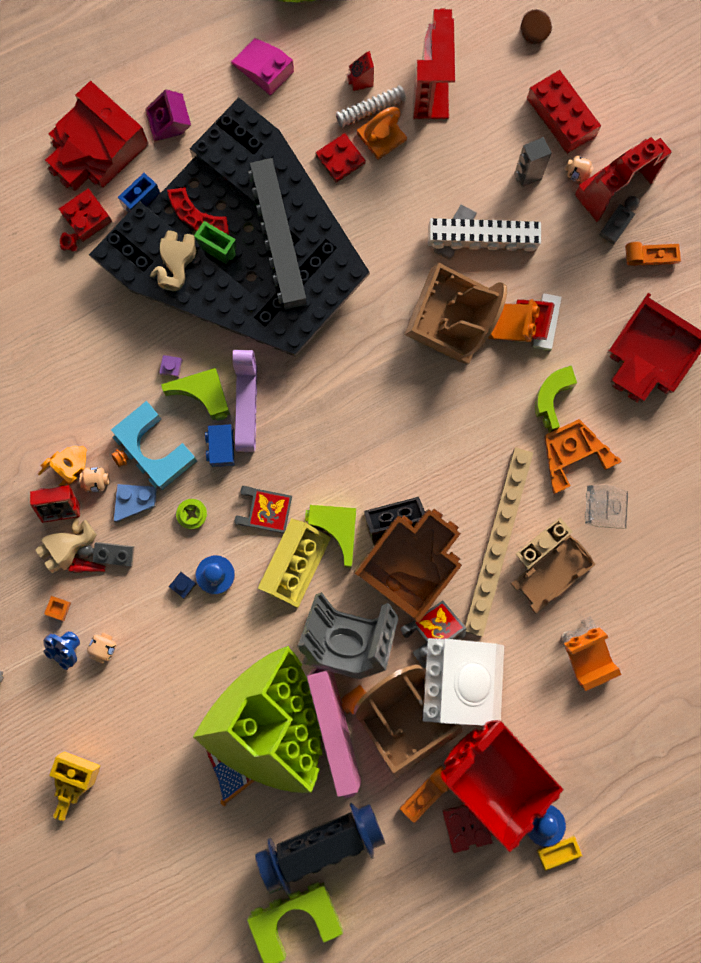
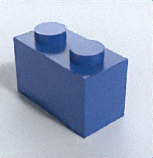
M143 173L118 196L122 207L127 212H130L139 201L147 207L160 194L158 185L146 173Z
M231 424L208 426V432H205V441L209 443V450H206V461L210 462L212 467L235 466L233 428Z

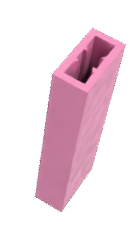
M314 668L307 678L337 796L349 798L358 792L361 777L334 672Z

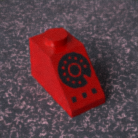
M370 51L365 52L349 65V73L346 74L348 85L352 86L353 91L374 87V64Z

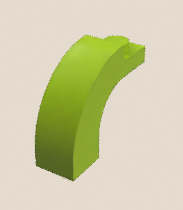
M572 365L553 372L544 381L537 393L535 414L536 417L544 416L543 424L545 428H548L549 433L560 427L553 406L555 395L572 389L577 384Z

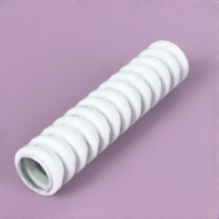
M399 85L397 88H392V91L387 90V93L382 92V95L373 96L371 100L367 99L366 102L362 101L361 104L357 103L356 106L348 107L346 111L343 109L341 113H336L337 122L340 127L344 128L345 125L349 126L350 123H355V120L360 121V118L365 119V116L374 115L375 112H380L381 109L385 110V107L389 108L391 105L394 106L396 103L404 102L406 100L405 91Z

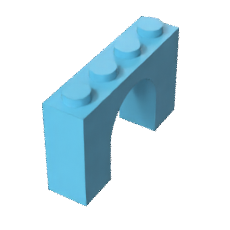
M145 401L111 429L115 434L112 438L119 446L123 444L127 448L124 452L131 460L135 458L138 461L136 466L143 474L145 472L149 474L150 478L148 480L155 488L159 486L163 490L196 463L197 459L183 443L162 459L152 460L143 456L140 449L141 439L150 428L161 420L158 413Z

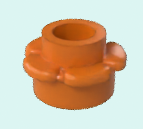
M116 449V452L111 454L118 467L127 465L126 461L129 459L123 450L119 451Z

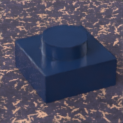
M180 572L168 587L185 599L196 586V583L183 572Z

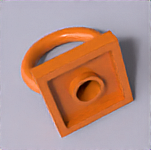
M389 107L381 111L371 121L357 129V135L377 160L407 141V136L397 125L401 115L397 107Z

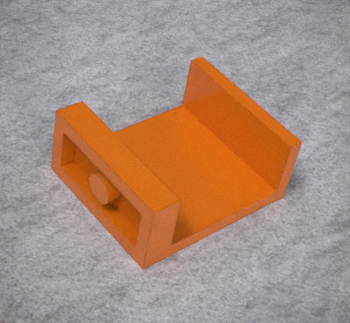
M534 299L529 300V305L505 304L500 318L488 339L531 342L532 335H535L536 332L535 320L539 316V306H537Z
M600 627L593 628L586 634L573 637L564 643L578 684L585 691L621 675L620 669L611 659L605 642L608 635Z

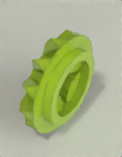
M187 499L178 506L176 517L181 526L191 530L199 528L205 523L207 510L201 501ZM187 509L188 511H193L194 509H196L195 514L197 515L198 519L193 517L188 519L189 514L185 510Z

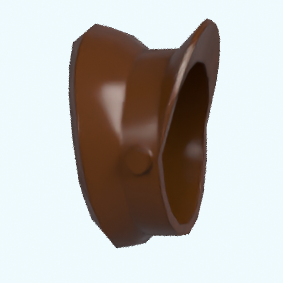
M540 9L528 11L522 18L521 34L529 43L539 44L551 34L552 23L550 17Z

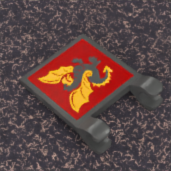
M242 486L241 494L253 496L249 518L237 515L234 520L235 524L284 533L292 496Z
M442 600L428 610L419 623L414 620L402 626L401 631L403 636L408 638L417 630L428 643V638L453 640L467 630V628ZM428 646L419 651L424 661H427Z

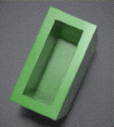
M204 221L194 235L197 243L203 251L227 264L229 260L235 257L236 239Z

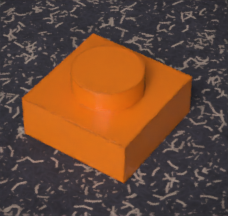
M51 596L44 614L64 621L71 602Z

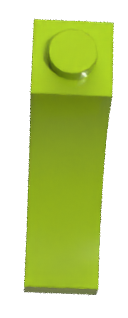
M216 368L161 384L166 396L186 395L198 400L207 408L212 420H223L227 418V415H231Z
M310 505L309 510H306L305 521H308L310 526L330 534L342 550L344 568H352L356 508Z

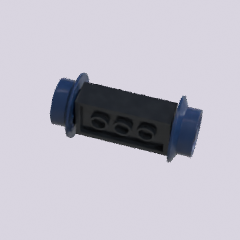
M350 803L352 812L276 844V846L273 840L268 838L267 849L255 853L258 869L268 892L271 894L282 889L287 895H291L289 882L299 881L305 875L317 873L323 867L330 864L336 865L348 856H357L362 850H365L363 842L370 858L374 859V849L386 843L371 805L369 804L358 809L353 803Z

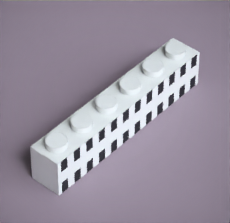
M430 218L428 223V246H433L436 249L451 246L452 249L469 247L472 250L488 248V250L506 248L508 251H515L517 249L534 251L541 244V222Z

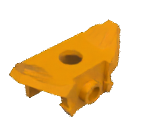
M72 446L70 448L67 447L60 453L57 451L40 465L42 469L37 474L40 476L52 467L64 478L59 485H70L77 478V475L84 471L87 449L84 446ZM63 460H67L71 464V467L65 465Z

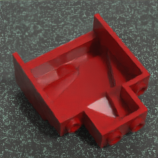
M440 8L433 10L432 24L428 25L424 39L422 60H417L413 119H449V83H455V38L452 9Z
M90 80L75 94L77 98L75 106L48 133L52 140L50 143L56 150L45 159L49 166L47 170L54 177L57 175L61 178L60 182L66 188L70 187L74 191L87 179L94 185L99 184L104 188L149 145L143 127Z
M652 137L644 139L641 143L632 147L581 183L576 190L575 196L594 220L598 222L613 194L627 185L633 175L640 171L647 181L653 184L672 151L661 138L656 141Z
M647 293L607 352L610 354L609 357L615 362H623L610 381L613 383L612 387L620 392L626 391L629 393L628 397L637 403L639 400L641 402L645 401L656 384L659 385L657 388L666 394L668 392L673 393L701 354V330L649 298L651 296L650 293Z

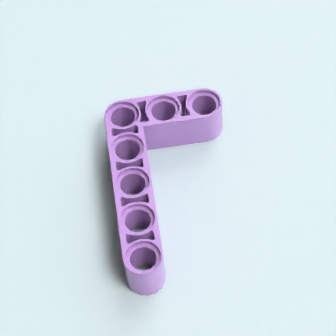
M233 350V367L237 375L235 451L255 452L257 361L253 350Z

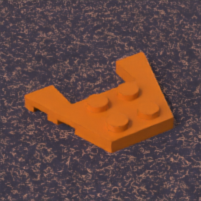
M580 419L544 436L554 494L571 486L562 468L596 453L604 470L622 462Z

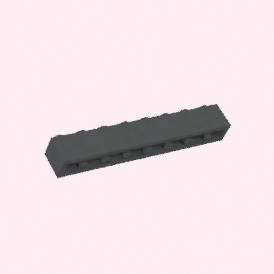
M273 159L250 163L251 170L248 171L250 182L255 183V187L252 190L254 199L259 200V205H256L258 216H262L264 221L260 222L262 233H267L268 239L264 241L267 251L271 250L272 257H269L271 269L275 268L276 271L273 279L275 286L280 288V292L277 293L279 304L283 303L285 310L307 305Z

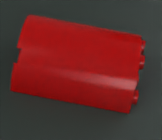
M501 720L488 721L481 730L475 728L468 733L450 752L444 762L446 769L441 771L442 781L509 852L515 849L525 834L533 829L532 823L536 817H543L550 805L559 799L560 794L564 790Z

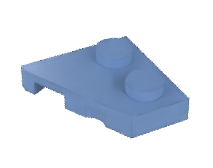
M118 484L114 521H122L121 519L155 507L157 488Z

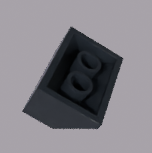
M419 496L364 511L373 546L397 516L402 518L404 515L413 522L411 524L412 527L416 525L425 513Z

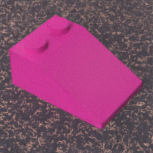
M254 38L231 61L233 66L270 96L294 72L293 59L279 48L257 38Z

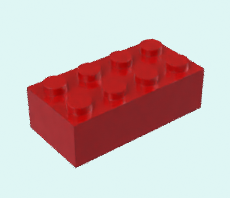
M560 69L530 87L527 100L567 154L597 136L601 124Z

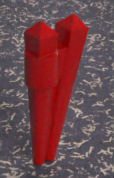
M74 558L72 561L74 566L70 565L67 570L74 573L105 572L106 566Z

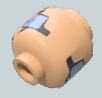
M575 156L573 161L569 159L565 168L568 171L567 177L576 182L583 183L589 179L594 168L591 166L592 162L580 156Z
M102 467L85 468L83 473H80V486L86 492H102L105 490L106 485H109V474H105Z
M103 632L101 636L94 635L87 648V653L90 654L89 658L100 663L109 661L116 648V643L112 641L113 637Z

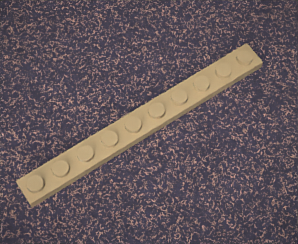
M514 448L465 623L467 633L481 637L484 635L534 452Z

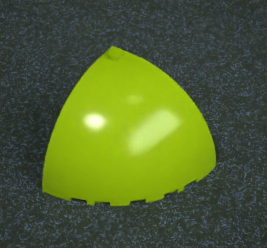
M286 646L266 655L250 666L216 700L193 738L222 763L256 782L284 791L311 793L319 772V768H317L319 756H322L323 752L320 743L322 733L308 678L301 668L303 664L295 653Z

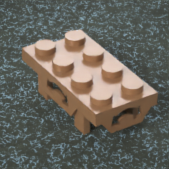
M569 535L515 579L511 585L516 591H522L532 604L529 607L537 614L596 564L580 542Z

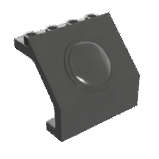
M322 592L318 593L314 597L298 644L300 652L305 656L302 664L359 680L386 671L399 617L389 603L382 605L379 617L375 619H366L339 612L333 608Z

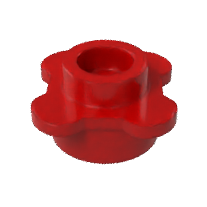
M63 232L59 240L60 248L63 251L68 249L75 252L78 248L76 245L78 235L76 233L71 235Z

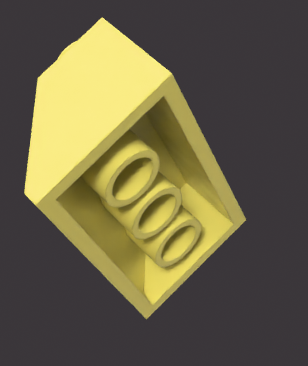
M291 518L258 589L298 608L331 538L309 524Z

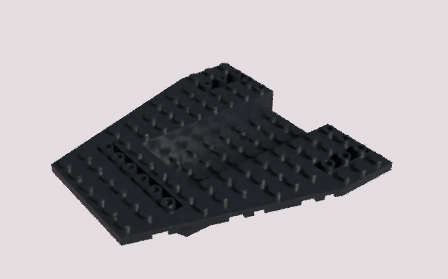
M238 97L189 148L192 160L148 207L139 201L93 249L89 256L132 293L143 295L150 300L158 301L165 306L191 316H196L206 322L209 321L219 325L221 328L247 338H252L259 343H265L296 357L370 275V271L281 131ZM270 158L273 159L307 305L286 310L283 303L279 304L277 293L280 292V288L275 286L273 279L276 271L275 268L271 269L269 257H272L271 250L267 251L264 241L268 239L267 233H262L260 222L264 221L262 216H258L256 205H259V200L254 199L252 190L255 187V183L250 182L248 171L251 170L250 163ZM197 181L199 185L196 188H192L190 183ZM186 188L189 200L201 213L216 217H227L229 236L236 239L235 257L225 264L203 251L195 239L196 255L185 267L184 285L178 291H171L158 285V274L154 278L150 274L156 267L161 266L166 270L167 277H173L171 271L164 264L159 250L161 238L165 237L167 231L176 232L178 234L177 241L183 242L184 234L192 235L194 231L177 216L175 211L171 214L165 212L168 207H172L167 190ZM219 203L226 204V208L223 210H219L216 207ZM251 225L254 228L251 232H245L244 227ZM255 274L257 278L251 282L247 280V276Z

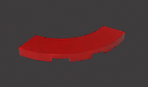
M186 188L167 190L175 213L188 227L197 231L205 221L229 235L227 217H216L201 213L189 200Z

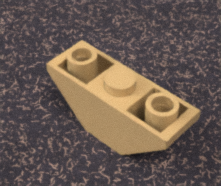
M560 517L515 555L529 569L573 531Z

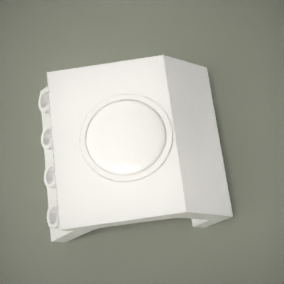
M428 638L423 721L485 725L488 721L501 720L504 645Z

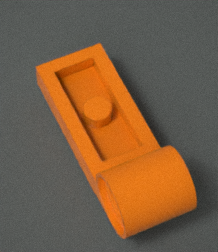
M630 242L625 245L627 265L679 264L681 262L679 244L642 245L641 242Z
M439 766L400 807V810L413 823L449 789L441 779V771L445 770L442 766Z

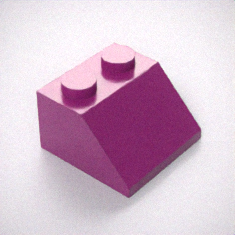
M165 89L145 108L154 141L179 136L191 126L183 93Z

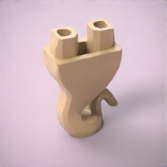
M167 231L165 237L161 238L160 255L166 267L173 274V277H167L166 270L163 267H156L150 276L154 278L158 274V285L171 291H178L184 285L185 267L196 255L194 235L184 234L183 242L177 241L178 234L176 232Z
M74 518L71 525L73 533H83L82 535L53 533L41 539L43 544L36 549V552L43 560L52 555V558L44 563L51 573L60 568L63 570L67 569L79 548L89 546L96 538V532L86 519L78 526L79 520Z

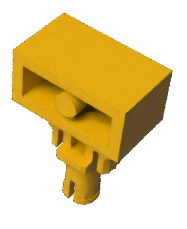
M65 751L55 757L49 776L54 777L56 787L54 796H58L57 799L59 800L53 818L57 819L59 816L58 820L64 821L66 819L71 802L76 804L80 795L95 784L101 765Z

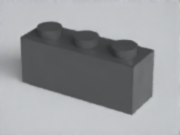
M544 137L522 147L514 172L516 180L520 181L522 187L543 178L552 154Z

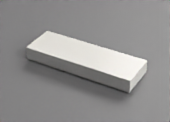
M543 293L541 301L553 302L555 307L547 340L534 339L533 348L552 350L562 297Z

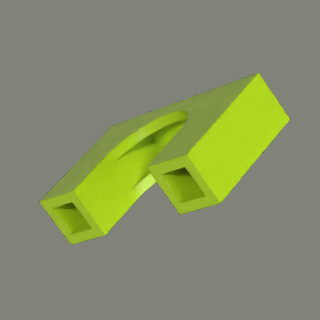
M312 883L307 886L308 890L294 891L291 895H288V899L283 901L281 898L269 903L270 907L265 909L259 907L250 912L251 915H249L247 921L264 963H280L286 959V952L278 934L277 923L280 917L287 911L300 909L308 912L314 918L323 942L343 934V928L325 883Z

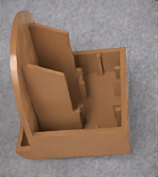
M437 263L430 269L404 335L461 363L470 364L473 353L478 351L486 342L500 318L507 297V286L502 282H498L488 288L441 263Z
M420 665L408 666L387 676L367 691L354 707L355 716L396 778L463 733L460 724L423 721L426 674Z

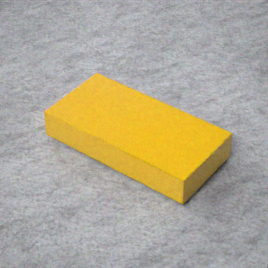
M574 835L559 841L555 845L536 850L544 871L582 857Z

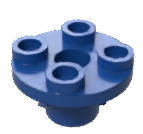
M218 555L203 559L196 570V581L199 587L210 594L224 593L232 586L235 579V570L231 562Z
M67 631L61 637L49 634L44 638L45 650L43 652L47 658H53L65 670H68L77 662L74 650L80 645V640L75 633Z
M550 805L543 817H536L532 823L533 829L527 835L534 843L540 846L555 845L565 834L566 822L563 814L556 807Z

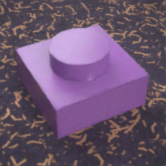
M163 355L160 375L179 378L182 358Z

